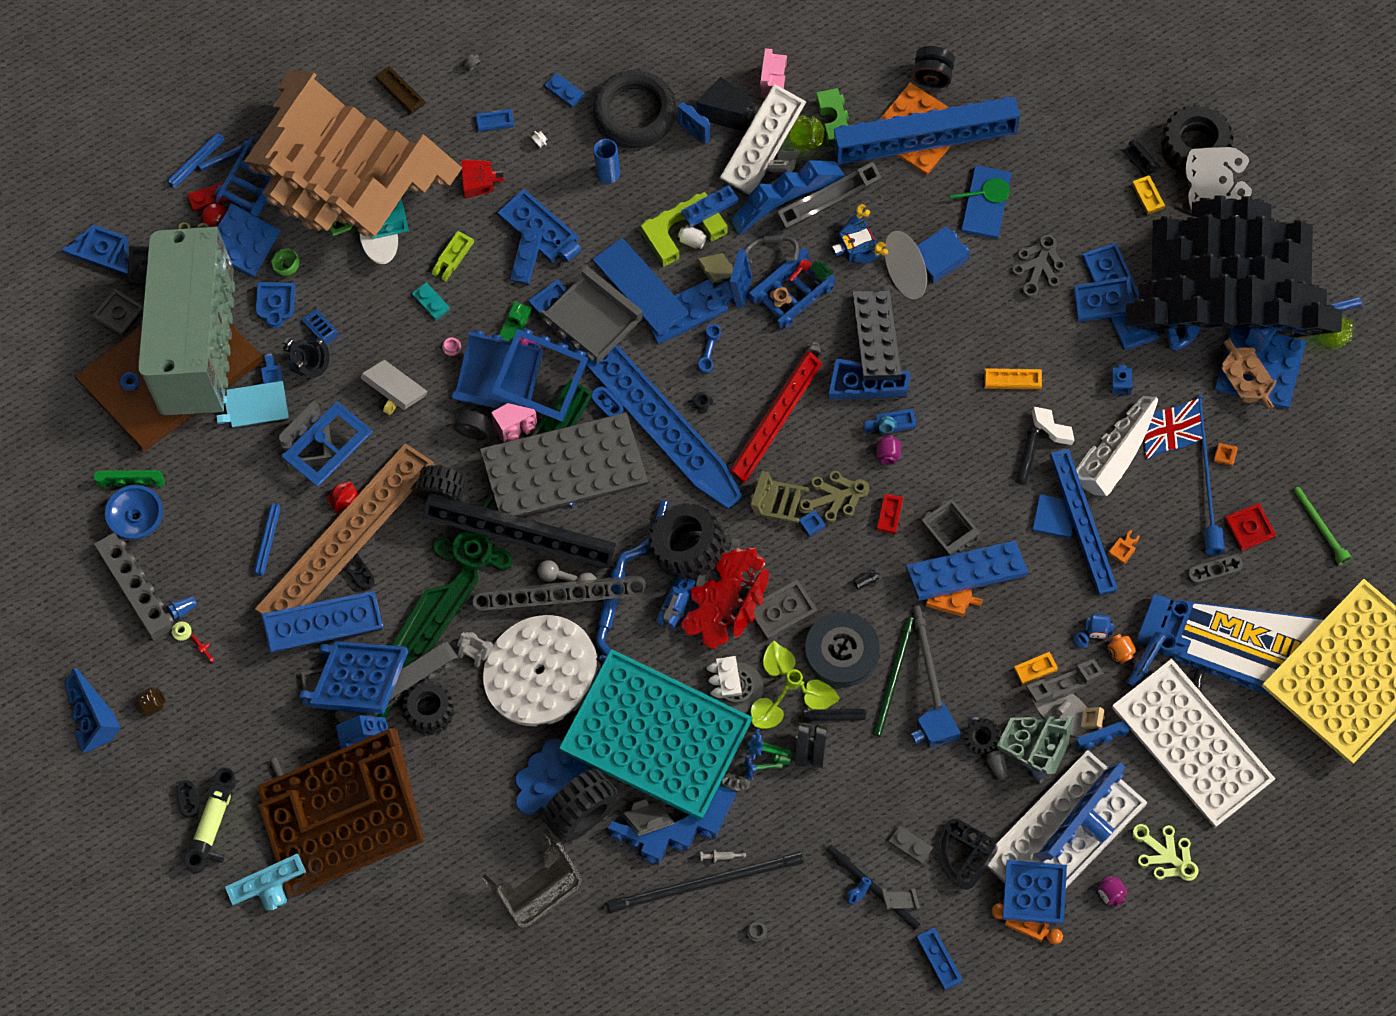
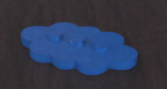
M559 739L548 740L544 744L541 753L533 754L530 757L529 767L519 771L516 776L517 787L521 791L516 801L519 811L525 815H533L540 811L541 808L544 809L562 787L580 774L591 770L590 766L560 752L559 748L563 741Z

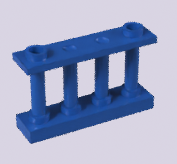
M251 136L248 141L245 140L240 148L242 152L223 186L219 185L216 189L215 195L217 197L215 202L219 204L222 197H225L246 208L250 214L258 218L267 202V197L262 192L271 178L267 174H255L249 170V165L244 162L247 153L251 152L254 148L252 146L254 137ZM239 167H242L264 179L267 184L264 188H258L235 174ZM233 182L256 194V197H258L257 202L250 203L227 191L229 184Z
M805 248L799 251L797 261L786 262L749 293V300L754 305L757 302L764 303L779 318L777 322L779 330L790 326L793 318L824 292L829 293L834 288L835 276L833 274L825 281H822L821 279L818 280L812 274L813 270L809 268L807 272L820 285L812 291L796 276L792 282L806 297L798 302L788 293V296L792 298L789 304L793 308L787 313L775 307L774 303L768 298L769 292L782 288L781 282L785 279L789 280L788 278L796 271L802 260L809 261V251Z

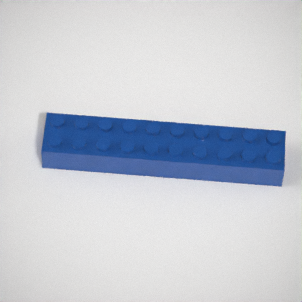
M1003 97L1000 100H986L977 104L968 103L964 106H951L942 110L933 109L925 113H912L902 117L894 116L885 120L877 119L873 122H859L850 126L841 125L834 128V153L837 164L841 165L1014 135L1018 132L1020 113L1015 97Z

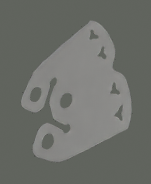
M1232 147L1191 149L1186 162V175L1192 184L1188 193L1191 210L1192 202L1199 201L1200 198L1214 199L1216 195L1226 196V199L1234 198L1239 200L1242 197L1237 194L1240 188L1245 190L1244 196H1250L1252 189L1243 181L1235 185L1230 196L1226 195L1234 182L1232 171L1223 165L1224 162H1228V165L1235 172H1243L1249 163L1247 155ZM1193 155H1195V157L1197 158L1194 162H1192V160L1194 159ZM1236 158L1242 159L1240 166L1235 165ZM1225 176L1227 178L1226 183L1221 184L1219 178Z

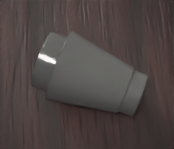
M1000 750L987 754L986 762L997 781L1007 778L1005 755Z

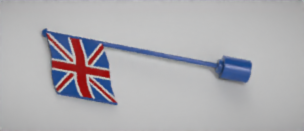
M1197 395L1196 399L1183 405L1154 412L1144 437L1146 460L1160 453L1181 449L1202 440L1210 526L1203 533L1205 553L1213 556L1223 554L1225 547L1223 529L1214 525L1201 400L1203 396Z

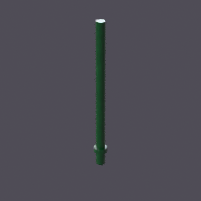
M907 617L905 626L901 630L902 637L873 734L874 736L881 737L909 637L913 634L914 619L911 617Z

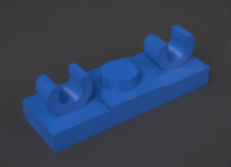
M728 185L681 210V214L689 226L693 227L738 203L739 199Z

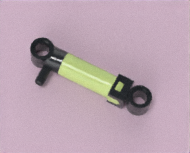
M223 767L215 773L217 784H211L203 815L190 850L185 855V864L192 873L198 874L204 871L207 859L219 863L224 861L223 855L210 852L226 806H229L233 795L231 790L235 788L237 782L234 772L230 768ZM224 777H230L227 783L221 782ZM200 859L197 865L191 864L192 860Z

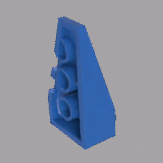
M74 668L65 680L68 701L70 704H74V713L71 715L72 721L77 720L79 730L75 731V737L82 753H87L112 741L121 727L112 710L80 671Z

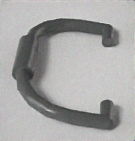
M771 235L751 242L745 248V251L748 255L749 250L753 246L763 242L779 243L789 241L793 243L795 248L793 257H786V261L791 262L798 259L799 244L791 237ZM748 259L749 264H752V259Z

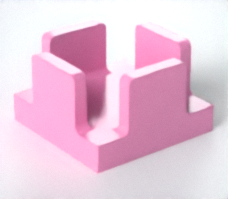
M765 49L761 75V98L767 97L774 84L784 89V71L787 64V56L773 54L772 49Z

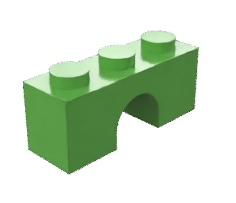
M838 88L817 92L816 96L820 116L831 115L836 119L834 122L825 124L824 132L828 147H833L834 128L841 125L848 126L847 121H849L848 112L843 109V105H845L843 94H839Z

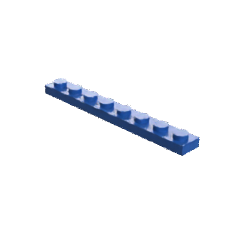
M1065 449L1052 452L1049 457L1097 595L1116 592L1118 589L1070 451Z

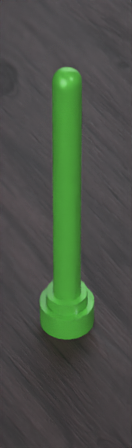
M1295 487V495L1335 552L1334 559L1338 565H1342L1343 560L1348 562L1352 558L1348 550L1341 549L1301 488Z

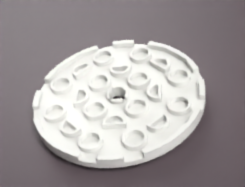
M553 615L531 617L511 626L493 644V650L485 661L483 682L491 704L506 719L525 726H537L545 723L552 724L564 719L565 715L571 711H576L583 704L597 676L596 650L585 631L574 622ZM545 667L543 673L536 674V669Z

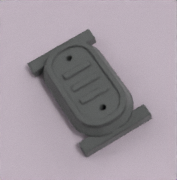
M911 889V893L881 890L886 909H910L914 906L915 909L920 908L915 889Z

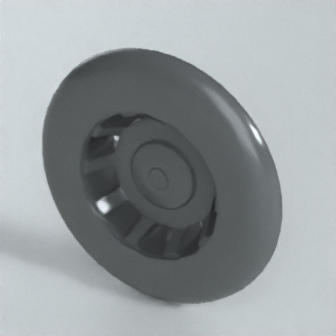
M737 662L742 695L732 696L731 698L714 697L711 695V692L719 687V685L709 683V693L712 698L741 712L751 710L753 703L762 697L764 685L760 674L755 668L746 663Z

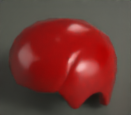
M218 203L209 204L203 210L201 221L207 224L208 227H218L228 209Z

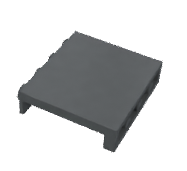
M586 266L582 270V277L546 312L542 310L541 317L546 327H552L561 339L565 338L569 341L572 348L585 352V357L589 358L588 361L598 364L643 319V313L639 307Z

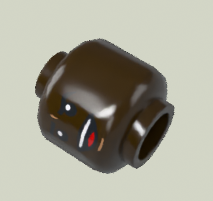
M150 687L137 694L135 707L139 713L143 712L146 716H151L163 709L166 702L165 697L159 689Z

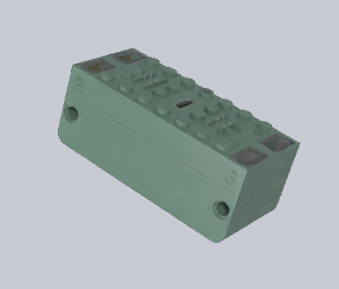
M218 227L160 230L150 236L139 372L143 376L157 411L161 415L224 412L225 388H228L226 372H229L227 356H230L228 341L232 338L229 327L233 323L231 308L234 307L232 292H235V283L233 281L234 268Z

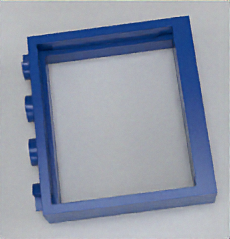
M524 327L522 331L517 329L491 393L563 422L589 358L585 357V352L578 349L575 352L568 350L569 346L558 342L557 345L551 343V338L540 335L539 338L533 336V331ZM521 337L580 361L560 412L501 388Z

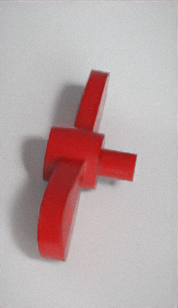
M192 634L190 639L198 646L197 650L201 654L204 653L212 663L215 662L207 651L210 644H201L197 637Z

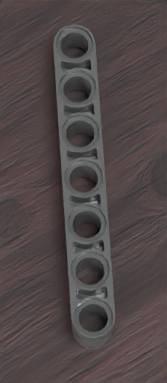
M448 642L439 645L401 670L386 708L405 697L409 689L413 691L415 684L420 686V682L424 681V683H427L458 662L459 657ZM338 710L335 713V717L339 723H343L359 715L375 716L378 713Z

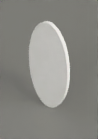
M360 234L362 247L366 255L373 262L386 264L394 258L398 248V234L372 239L370 235L366 237Z

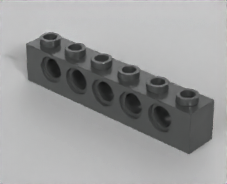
M114 532L95 543L94 545L152 640L155 641L172 631L174 620L169 612L165 614L162 608L165 606L159 597L155 598L153 595L155 590L151 583H146L143 579L146 576L141 567L136 568L134 564L136 560L133 554L126 552L125 547L127 545L123 538H118ZM117 553L121 554L118 558H112ZM124 569H130L128 573H122ZM136 583L140 584L138 588H131ZM146 598H147V599H150V600H149L147 603H145V604H142V603H141V601H142L143 599H146ZM153 614H159L156 619L150 618Z

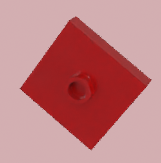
M1260 503L1224 517L1241 552L1276 538V533Z

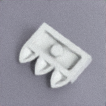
M736 656L719 658L708 665L706 668L708 671L718 673L708 680L713 685H719V687L711 692L712 696L726 698L742 695Z

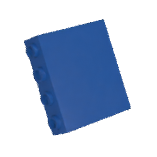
M474 330L473 333L468 332L469 338L461 372L452 398L493 409H498L508 403L525 407L491 393L513 339L510 338V341L502 340L503 336L492 334V337L484 336L485 332ZM519 341L501 385L502 389L532 401L543 350L539 348L540 345L528 343L527 346Z

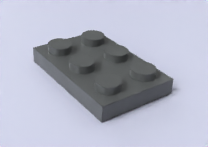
M797 579L766 596L762 605L756 606L754 620L768 641L817 614L818 610Z

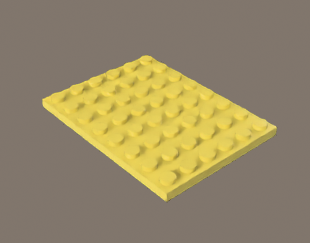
M1365 579L1350 592L1262 685L1266 691L1351 765L1360 758L1396 719V606Z

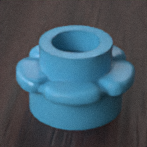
M884 416L878 421L879 430L883 433H892L897 426V423L890 416Z

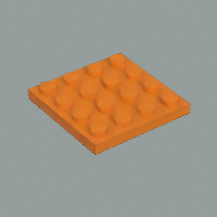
M909 83L880 119L885 120L894 116H908L912 113H925L933 109L942 110L948 108V106L912 83ZM951 145L898 154L896 156L928 175Z

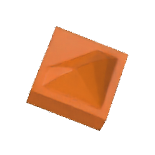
M1218 443L1214 462L1233 466L1238 448Z

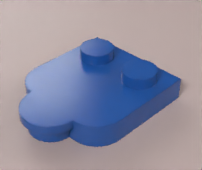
M258 282L256 312L261 319L266 321L270 328L281 327L284 320H288L294 315L296 284Z

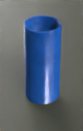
M601 139L596 142L593 148L596 173L601 182L609 184L617 181L620 177L618 150L614 141Z

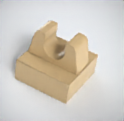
M1101 707L1084 708L1081 727L1085 730L1103 729L1104 709Z

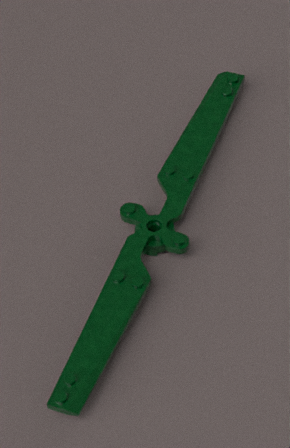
M569 380L551 406V409L560 412L573 380ZM578 384L564 421L562 422L545 415L531 436L576 425L590 402L592 393L587 388ZM491 494L483 507L497 511L493 494ZM468 531L464 534L463 532L460 533L454 542L448 538H440L435 542L434 550L438 557L445 561L455 560L463 569L452 583L426 589L392 645L406 647L408 650L402 669L432 651L479 581L477 570L484 568L488 564L500 571H506L511 568L513 564L512 555L502 548L492 549L487 535ZM471 549H477V550H478L476 553H469V552H468V551L471 550ZM395 703L386 708L384 714H377L373 717L386 718Z

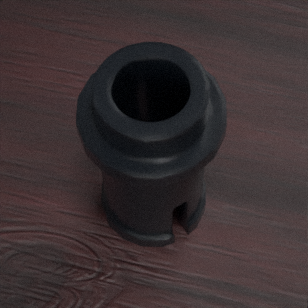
M869 569L866 574L853 579L857 589L861 590L873 582L876 584L879 577L874 569Z

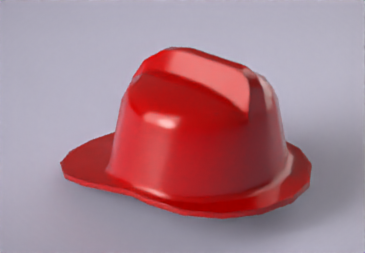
M342 482L333 488L326 500L334 509V512L341 515L359 493L351 482Z

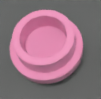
M455 338L446 339L442 345L443 352L448 356L459 354L461 351L460 341Z

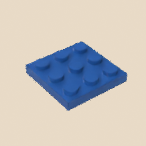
M232 203L218 226L233 267L254 278L278 237L280 230Z
M1007 860L1003 920L1063 925L1067 865Z

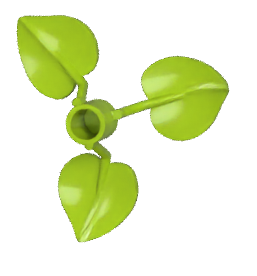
M773 641L766 649L763 666L770 676L775 677L780 674L783 677L786 676L784 681L785 688L775 703L768 698H760L753 703L751 708L752 724L759 729H771L777 726L784 716L783 710L777 706L788 689L796 690L800 686L802 692L806 693L804 702L810 709H827L838 702L840 698L833 688L820 680L809 681L805 689L802 673L794 669L795 658L793 654Z

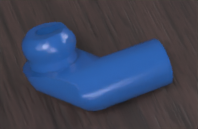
M863 877L859 885L847 893L846 898L850 904H856L864 897L871 884V880Z

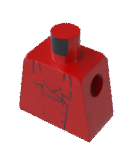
M461 160L465 198L494 192L493 182L504 181L503 170L492 171L490 161Z

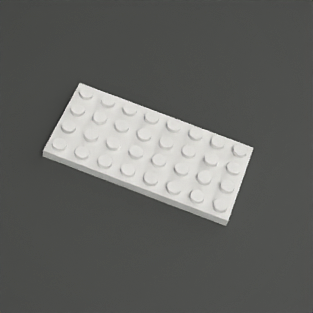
M1172 659L1111 707L1128 724L1130 730L1214 828L1275 780L1273 775Z
M1087 750L997 843V853L987 868L1005 883L1007 860L1041 862L1036 855L1107 766ZM1120 780L1118 783L1114 782L1110 787L1112 789L1110 794L1106 798L1102 797L1093 809L1114 828L1109 838L1100 843L1080 825L1074 832L1076 834L1075 838L1070 843L1066 842L1063 846L1064 851L1058 858L1041 862L1067 865L1066 888L1147 805V802L1123 780Z

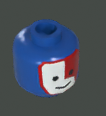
M1093 613L1091 617H1087L1085 632H1088L1090 638L1106 640L1108 634H1113L1114 623H1111L1110 616Z

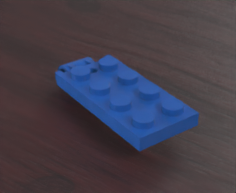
M525 189L498 212V216L521 236L524 226L542 230L543 235L538 251L552 264L555 262L557 255L568 263L581 251V247L577 243L579 240L578 235Z
M708 279L675 295L688 310L689 314L661 335H658L650 325L649 327L658 344L675 338L728 312V300L731 303L735 302L732 288L728 282L721 283L715 288L711 280Z

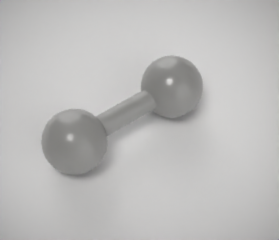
M551 560L543 561L537 569L539 578L545 582L554 581L556 578L568 582L597 580L591 573H582L579 576L559 571L558 565ZM598 585L593 586V591L597 589ZM577 587L579 592L583 593V590L580 587Z

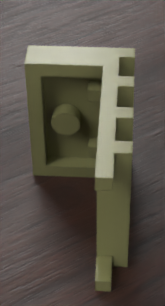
M761 471L760 478L756 479L755 493L750 498V506L755 516H764L767 519L774 518L777 521L784 520L788 521V523H799V518H795L794 515L801 493H808L809 488L772 481L769 472ZM780 487L785 488L778 513H772ZM791 490H796L789 514L785 516L783 514Z

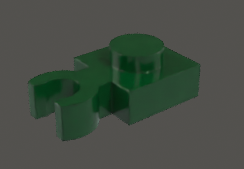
M818 261L810 266L813 270L812 274L822 281L830 277L834 271L827 267L828 264L826 262Z

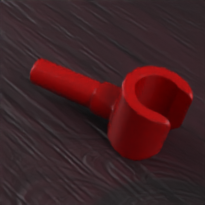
M802 260L796 271L788 279L792 282L801 270L807 272L811 262Z

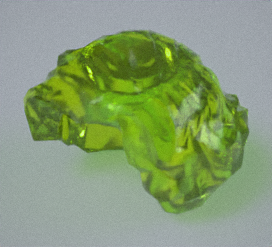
M805 115L799 116L789 132V141L798 149L809 151L819 146L823 141L824 127L814 116L812 118Z
M1342 316V332L1317 335L1319 342L1329 348L1342 347L1351 340L1354 334V325L1350 319Z

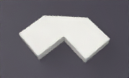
M1038 407L1033 408L1032 416L1034 425L1037 428L1046 431L1049 434V438L1054 442L1068 445L1073 444L1072 427L1054 424L1052 410Z

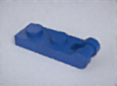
M1125 721L1118 722L1077 738L1075 742L1078 750L1084 749V751L1094 748L1096 743H1109L1113 740L1112 737L1127 736L1130 727Z

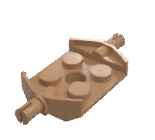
M1231 339L1226 340L1224 345L1229 350V354L1223 362L1221 369L1243 402H1262L1267 411L1272 409L1274 405L1269 399V394L1272 392L1277 381H1273L1255 354L1256 349L1237 348ZM1250 374L1253 380L1246 381L1243 375Z

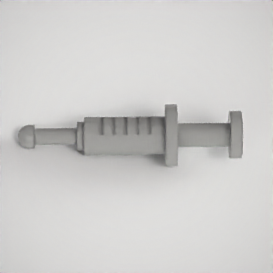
M713 850L712 854L699 852L700 861H703V859H713V863H716L717 860H733L734 857H746V853L734 854V852H716V850Z

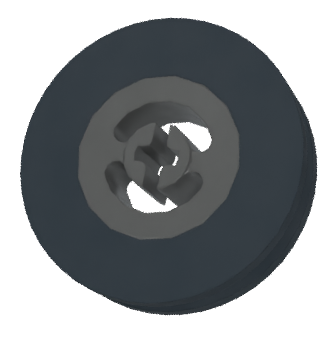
M848 612L831 613L819 619L811 627L805 644V658L811 672L820 681L835 687H850L866 680L877 665L880 651L879 639L871 624L864 618ZM844 639L849 640L846 643V649L840 655V660L835 659L839 654V649H842L844 645ZM850 642L854 644L855 650L851 648ZM828 650L833 651L835 658L831 656Z

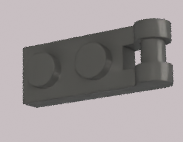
M313 401L279 435L281 447L284 450H288L293 445L292 442L298 436L305 433L311 422L317 421L321 412L316 402Z

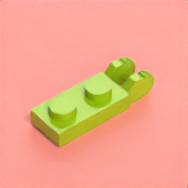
M457 231L439 257L437 264L432 270V275L437 276L444 265L447 269L442 275V280L446 282L473 245L474 239Z

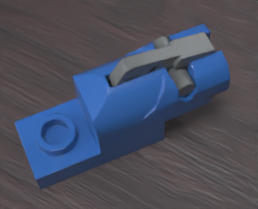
M676 578L657 617L656 622L663 627L664 623L668 622V629L675 628L690 599L691 588L696 585L695 580Z

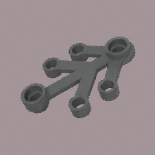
M1045 235L1039 239L1037 245L1019 251L1018 257L1023 261L1028 260L1030 255L1040 252L1039 257L1013 267V274L1015 276H1021L1025 271L1035 267L1030 282L1026 283L1023 287V295L1026 298L1032 299L1037 296V283L1042 269L1048 278V285L1055 288L1059 285L1060 280L1055 276L1046 260L1047 255L1049 254L1053 260L1054 269L1057 272H1062L1065 269V263L1058 256L1055 250L1057 241L1051 235ZM1048 242L1051 246H1045L1044 243ZM1025 252L1027 253V256L1023 257L1021 256V253ZM1057 264H1062L1063 267H1062V268H1058L1056 265H1057ZM1020 268L1022 271L1018 273L1015 269ZM1055 279L1057 283L1052 284L1050 281ZM1031 289L1034 293L1029 294L1027 290Z

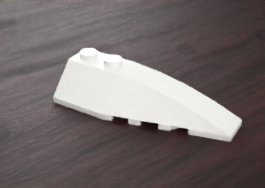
M1142 396L1127 412L1128 416L1119 420L1114 425L1115 429L1109 435L1106 433L1101 438L1103 441L1098 448L1093 446L1076 468L1082 488L1093 495L1108 496L1112 492V489L1122 478L1146 435L1158 402L1157 397Z

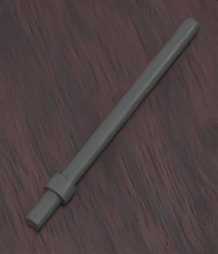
M914 606V625L919 634L934 707L936 710L942 708V702L925 630L927 625L922 616L921 607Z

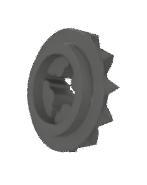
M726 773L721 784L731 790L743 791L749 788L750 781L746 777Z

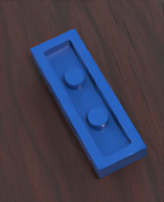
M524 226L510 278L511 281L530 284L543 235L542 230Z
M933 928L918 935L916 939L944 991L962 983L963 979L936 929Z

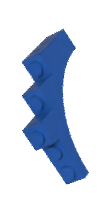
M809 160L798 173L784 172L774 184H759L748 195L750 199L730 221L738 234H743L757 221L780 205L805 193L823 189L842 179L845 175L836 161Z
M719 785L702 820L689 815L673 825L638 836L630 826L611 821L608 830L613 839L617 841L623 839L629 842V845L635 849H640L641 847V856L644 857L643 860L647 863L654 864L656 862L660 864L669 844H672L671 847L677 851H688L697 831H700V835L710 839L713 837L716 839L736 798V792Z

